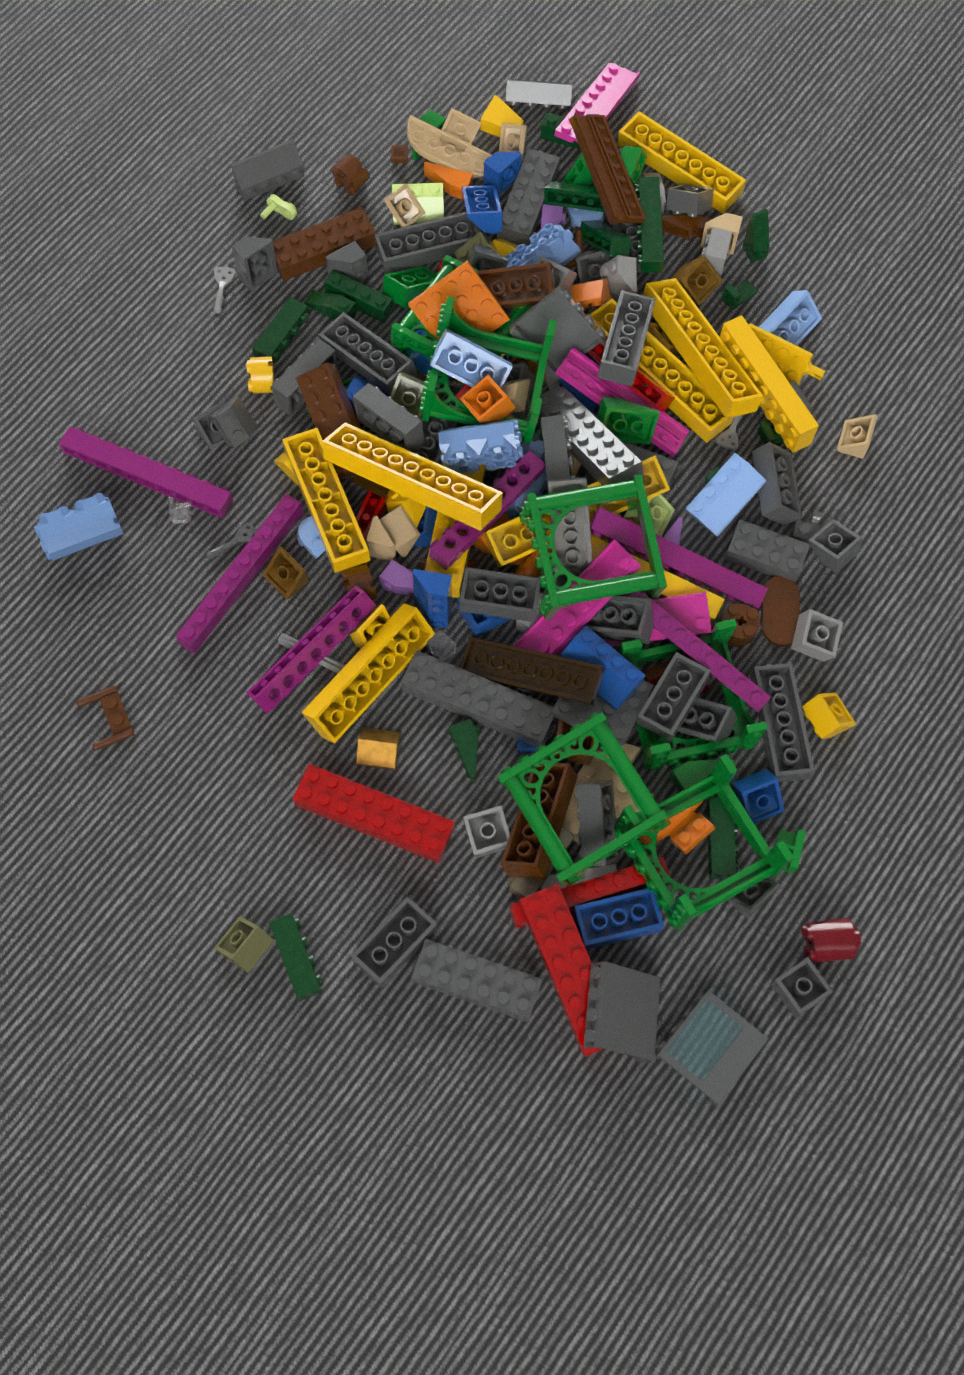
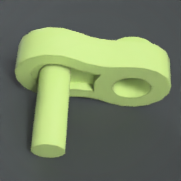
M272 194L267 199L268 206L260 214L263 219H266L274 210L285 218L293 220L297 216V208L294 204L285 202L277 195Z

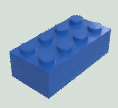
M649 889L577 905L573 909L576 926L586 950L662 932L664 928L656 896Z

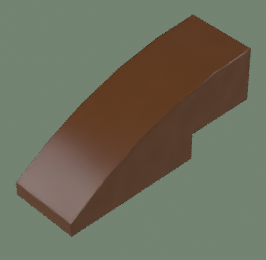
M685 214L661 216L662 231L689 241L691 236L702 239L705 223L712 219L702 216L690 217Z

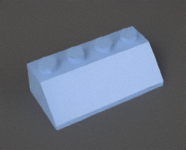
M808 290L792 291L759 328L797 346L820 322L822 317Z
M447 328L437 344L430 366L470 387H474L485 376L489 375L502 388L513 368L511 362Z
M734 453L686 507V510L694 519L718 537L767 481L747 461Z

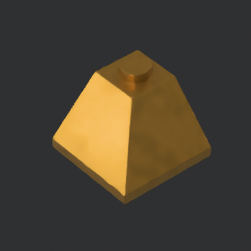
M704 255L683 265L671 277V279L676 278L693 302L698 306L723 282Z

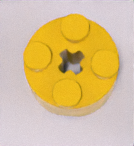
M272 356L250 357V360H247V373H251L248 389L253 391V394L273 393L271 386L274 382L273 363H269V361H272Z

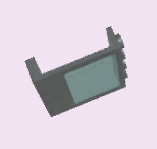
M708 990L705 995L700 993L694 1001L696 1004L693 1010L688 1008L681 1017L684 1020L679 1027L676 1024L670 1031V1040L667 1043L663 1040L656 1049L659 1052L656 1059H663L709 1097V1102L716 1107L769 1038Z

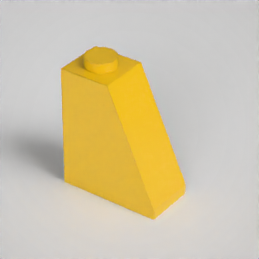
M494 95L481 117L480 130L500 137L502 123L523 125L524 120L498 96Z

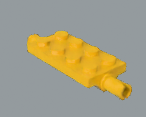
M751 323L749 324L788 382L796 381L799 385L806 374L819 381L822 380L826 371L812 365V353Z

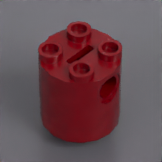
M849 918L807 922L806 925L801 926L802 936L806 940V946H803L805 958L808 957L812 963L855 959L856 952L861 945V936L859 930Z

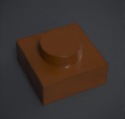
M392 145L391 163H408V146Z

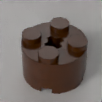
M348 153L330 171L335 177L334 183L338 187L343 186L346 188L347 193L353 196L370 179V175L366 168L362 169L360 166L361 162L355 156Z
M366 563L341 571L346 592H349L356 585L365 591L371 600L377 599L372 576Z
M731 604L725 610L720 622L735 619L737 627L727 644L733 647H743L754 640L760 626V618L755 608L746 604Z

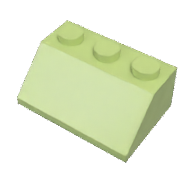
M443 183L407 184L425 211V214L413 224L444 217ZM392 184V193L404 184ZM393 215L394 225H399V223Z

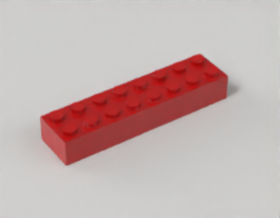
M312 764L308 765L293 796L294 804L297 807L439 864L455 830V821Z
M557 883L518 900V903L583 1056H588L602 1050L601 1048H584L592 962Z

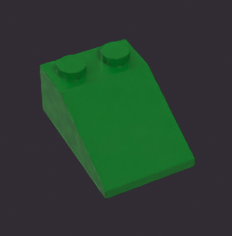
M422 265L385 274L382 294L392 298L400 307L410 308L408 303L425 291L437 273Z
M602 397L597 419L621 442L651 444L659 411L620 398Z

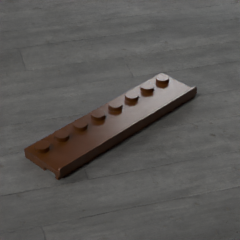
M575 113L571 117L570 123L609 223H644L646 217L605 115L586 114V116H579L578 113Z

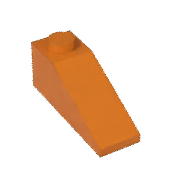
M424 162V175L434 183H443V190L450 196L464 199L462 187L473 185V173Z

